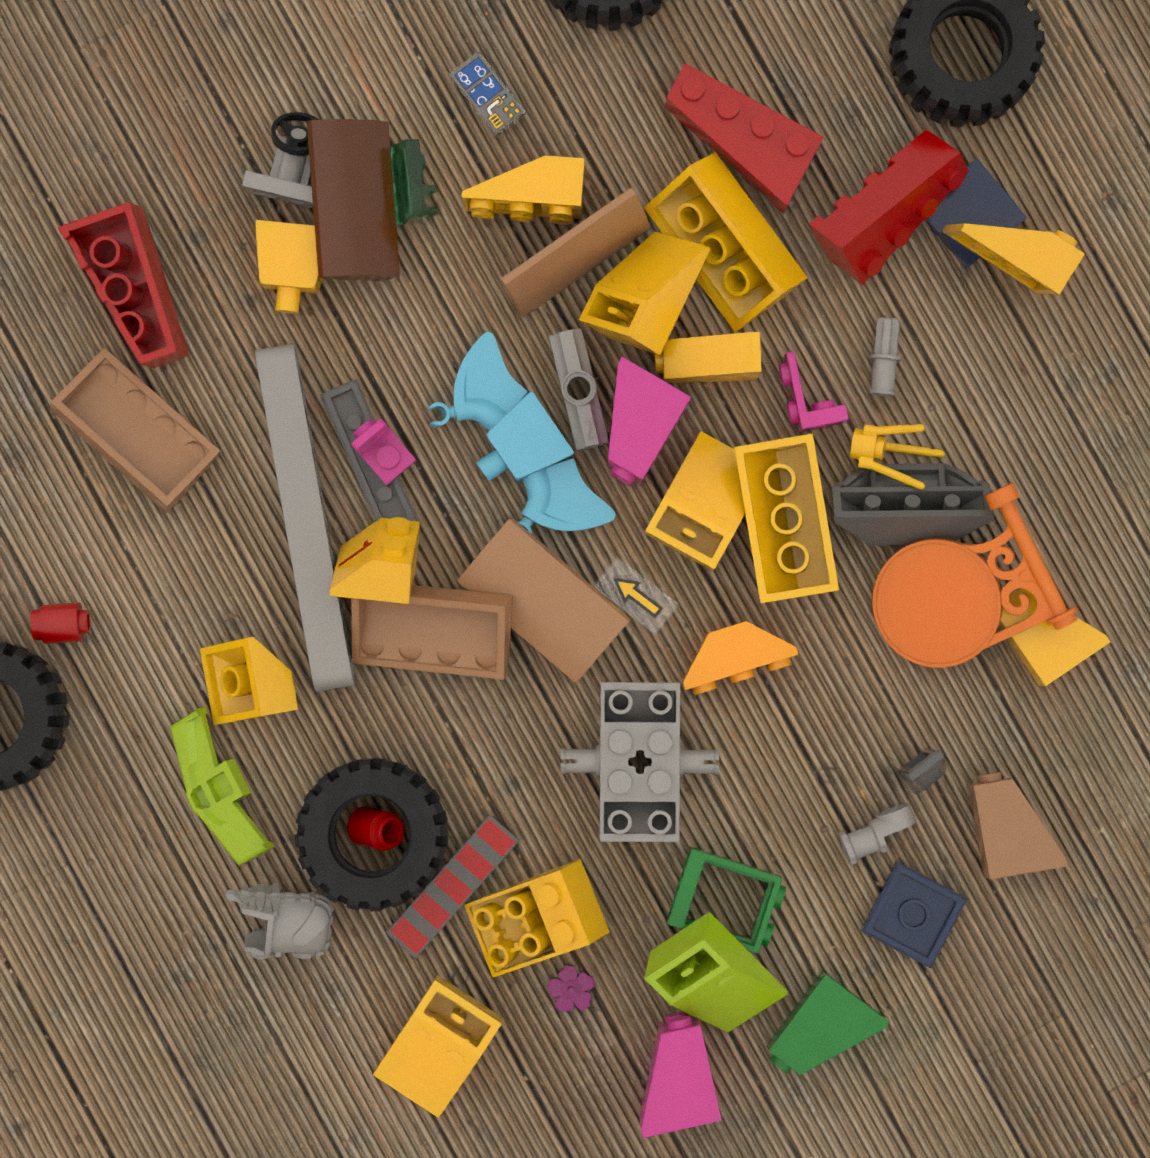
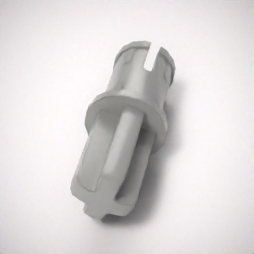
M882 317L877 320L874 354H870V359L873 360L871 395H895L896 364L901 361V357L897 356L900 321L898 319Z

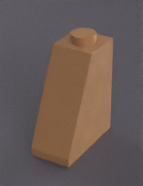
M991 772L977 775L978 782L968 784L984 877L991 880L1068 867L1067 858L1013 779L1002 778L1001 772Z

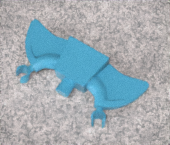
M485 332L468 351L459 367L454 384V406L447 407L446 404L441 402L430 405L425 411L439 410L442 414V420L431 422L428 426L439 428L450 418L457 417V421L475 420L489 431L486 437L495 450L481 458L476 464L488 481H491L507 469H509L517 482L523 481L528 500L521 513L524 517L518 523L531 534L533 523L552 530L581 531L613 521L616 517L615 511L582 480L574 458L570 459L574 456V451L533 391L528 393L510 375L503 362L494 335L491 332Z

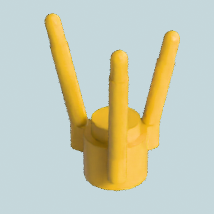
M865 424L864 429L855 428L850 458L859 460V468L874 470L906 485L923 490L925 488L923 482L875 462V460H883L885 451L939 458L944 457L945 452L926 447L887 442V437L880 436L923 432L925 427L922 424L892 426Z

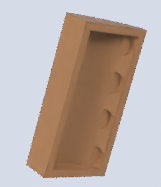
M632 187L501 278L505 294L522 318L650 230L645 211Z
M105 347L50 402L51 411L165 513H168L221 453L213 443Z
M512 517L501 527L457 580L467 591L513 595L511 628L575 683L580 680L631 620Z
M413 585L409 604L351 598L352 664L504 680L509 657L513 595Z

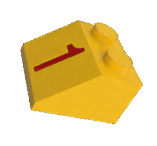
M402 517L380 518L340 546L330 586V596L409 604L418 561L420 522L409 521Z

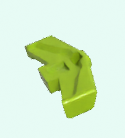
M206 707L198 708L170 726L186 789L185 796L194 814H197L238 866L260 857L275 848V845L266 839L238 804L239 800L248 796L251 792L234 758L218 764L206 718L208 714Z

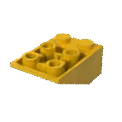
M542 156L462 191L465 211L472 212V217L480 219H494L495 213L511 214V220L520 222L534 221V216L549 217V222L554 224H572L573 219H581L584 158Z
M654 231L595 285L579 320L609 339L660 355L711 248Z
M700 431L644 534L713 571L745 515L735 449Z
M581 859L548 870L464 904L493 978L590 945L610 932Z
M437 975L373 1073V1076L439 1118L502 1025L503 1017Z

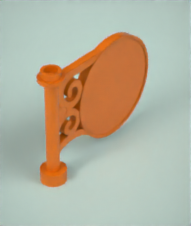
M1013 482L984 496L990 510L999 508L1007 524V529L998 537L978 544H965L945 538H930L916 541L896 552L882 567L873 589V614L876 625L884 640L903 658L926 667H952L962 664L978 655L982 650L1044 621H1047L1048 625L1053 624L1055 630L1064 628L1077 621L1074 614L1077 612L1076 607L1067 609L1013 500L1020 497ZM1013 537L1023 555V559L1015 569L1005 571L998 567L996 563L997 556L1000 554L1005 555L1004 564L1009 565L1014 561V551L1009 546L1004 545ZM991 551L987 560L979 554ZM998 578L1010 580L1001 590ZM1021 588L1031 592L1037 601L1035 612L1028 618L997 632L1003 608L1009 614L1020 615L1027 611L1031 604L1030 597L1027 593L1023 592L1019 595L1022 604L1015 605L1011 601L1010 594L1012 591Z

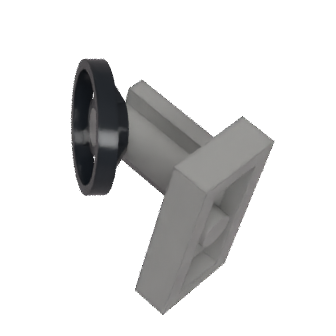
M291 112L279 116L273 122L271 139L277 149L270 176L246 170L242 186L247 193L313 209L312 187L308 186L311 172L307 128L292 126L288 121L307 122L319 120L318 118L307 113ZM279 126L287 137L280 136L278 138L276 130Z

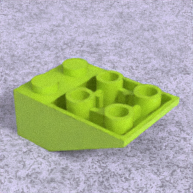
M710 912L651 950L644 977L671 1006L725 1032L732 1031L788 995V991Z

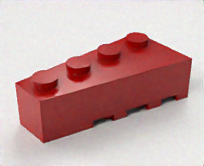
M686 63L666 97L665 108L701 141H705L718 153V156L723 161L735 168L747 179V182L752 187L765 195L784 214L824 138L823 136Z
M927 129L890 158L887 170L883 173L872 172L863 180V189L852 198L844 195L833 204L836 211L826 219L818 216L809 223L829 260L861 285L882 269L884 262L897 248L904 246L908 242L911 233L925 219L930 218L935 213L942 200L951 191L956 190L969 173L960 152Z
M127 202L57 227L63 238L71 246L75 253V258L91 279L96 288V293L102 303L106 304L115 319V324L141 365L156 368L190 356L144 208Z

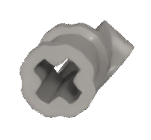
M905 803L878 813L876 818L870 820L869 825L848 834L844 831L838 833L849 864L851 866L857 864V859L880 851L882 854L888 852L884 837L915 824L916 821L909 803Z

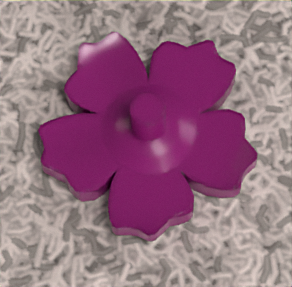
M565 965L564 969L558 972L560 979H549L547 989L550 991L551 997H558L555 1008L559 1009L561 1013L573 1011L574 1003L581 1011L590 1007L592 995L587 990L595 986L593 976L587 975L585 972H580L577 976L575 965Z

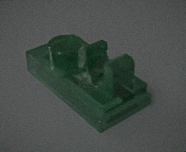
M405 139L391 146L396 225H404L418 218H430L437 215L439 208L428 207L424 201V196L432 195L437 190L434 185H423L422 183L425 159L420 151L419 139Z

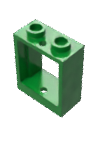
M690 846L668 913L667 924L684 929L696 921L688 918L687 914L704 862L767 883L750 937L729 931L748 951L758 954L761 945L768 946L773 933L774 924L769 923L773 907L780 909L784 899L786 886L781 885L782 877L778 874Z

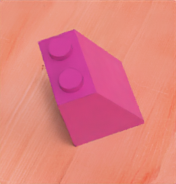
M624 357L620 359L617 368L607 466L612 468L610 474L612 477L630 487L633 481L639 485L642 484L688 406L691 397Z
M683 1011L665 1016L666 1022L659 1023L639 1116L643 1138L722 1121L699 1019L689 1016L688 1013Z

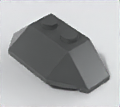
M946 463L882 464L925 484L923 490L865 468H860L842 482L834 484L831 490L834 523L869 545H909L916 541L930 538H945L956 541L993 521L994 511L990 510L984 498L985 495L991 493L990 484L982 480L977 481L969 474Z

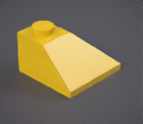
M254 637L200 648L213 725L298 710L296 689L293 684L291 670Z

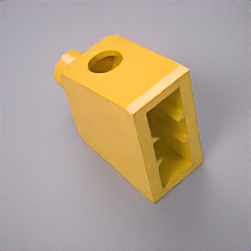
M256 220L260 284L265 289L277 290L275 311L298 314L300 293L318 294L323 279L318 278L315 226Z

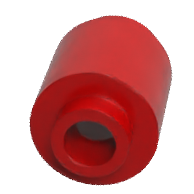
M80 602L41 605L40 609L31 611L30 626L34 641H43L44 644L81 642L84 639V633H90L91 630L89 610H83Z
M360 807L351 814L347 824V833L350 840L358 846L387 851L398 846L402 841L404 825L392 812L370 807Z

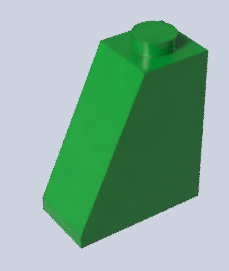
M822 970L766 1045L769 1052L773 1054L769 1060L787 1074L793 1069L802 1075L882 1031L890 1022Z

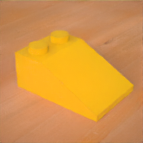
M966 223L945 225L942 230L943 233L1037 294L1060 295L1085 253L1075 247L1078 242L1060 230H1057L1054 234L1050 231Z

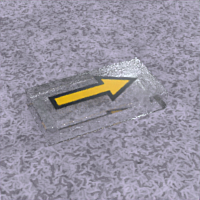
M619 557L614 559L594 586L603 596L654 635L657 634L679 605L678 602Z

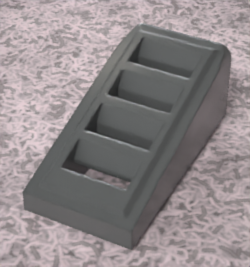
M926 748L898 769V773L915 794H919L945 774V758L939 750Z

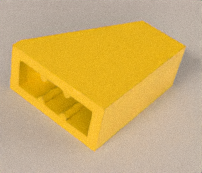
M760 332L668 339L661 354H655V374H663V381L666 383L757 380L761 373Z
M1021 588L1012 591L1010 594L1011 601L1015 605L1022 604L1019 595L1023 592L1027 593L1030 597L1031 604L1029 609L1020 615L1009 614L1003 608L999 625L1000 630L1028 618L1035 612L1037 601L1031 592ZM1079 618L1074 623L1059 630H1055L1053 624L1048 625L1047 621H1044L1007 638L1038 686H1047L1111 642L1105 634Z

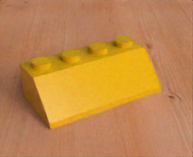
M716 152L688 166L644 207L662 234L711 248L696 280L735 333L782 300L808 278Z
M813 434L734 447L760 603L839 591Z

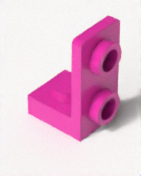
M794 351L786 352L783 356L784 363H779V373L783 387H790L792 401L786 402L790 424H797L800 433L846 423L849 420L846 405L835 406L834 400L812 404V411H806Z
M382 418L376 423L369 419L353 433L357 439L351 445L387 486L417 461Z

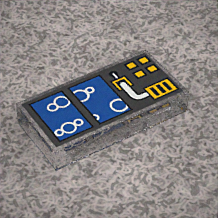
M479 50L448 73V77L495 137L526 115L525 109Z

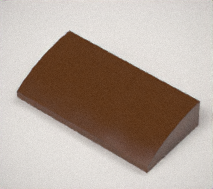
M359 119L307 121L318 278L385 281L400 277L388 121Z

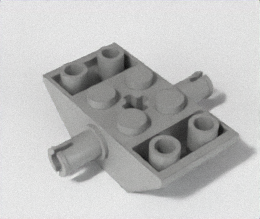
M601 682L600 745H596V749L561 748V759L577 760L576 763L561 762V774L596 773V777H600V842H679L680 778H683V774H719V764L702 763L703 760H719V749L683 750V746H680V683ZM638 750H642L644 756L651 759L650 765L644 766L643 772H636L635 766L628 764L629 758H634Z

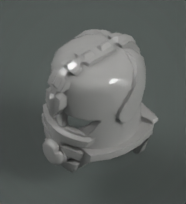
M273 883L271 886L258 884L257 887H243L240 891H235V889L225 891V899L238 902L242 914L265 920L264 928L254 930L245 937L244 951L251 952L253 958L264 960L270 958V955H274L275 958H281V953L292 952L293 957L311 959L312 956L317 958L323 955L330 946L331 941L329 937L332 934L330 926L333 923L331 913L334 909L331 901L323 894L317 892L300 894L295 892L281 893L278 883Z

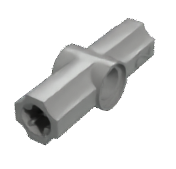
M582 328L562 331L549 336L576 451L609 444ZM582 380L589 385L590 393L586 398L576 400L569 395L567 389L573 381Z

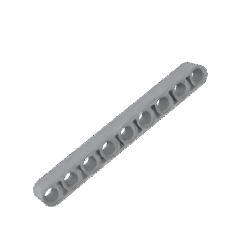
M292 343L255 350L256 363L313 685L316 692L355 686L354 668L341 597L330 596L335 561L296 345Z

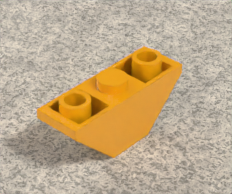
M745 621L707 633L681 683L684 690L692 688L694 695L716 689L715 681L730 676L731 682L735 683L754 677L752 669L767 665L770 672L792 665L789 657L798 655L797 648Z

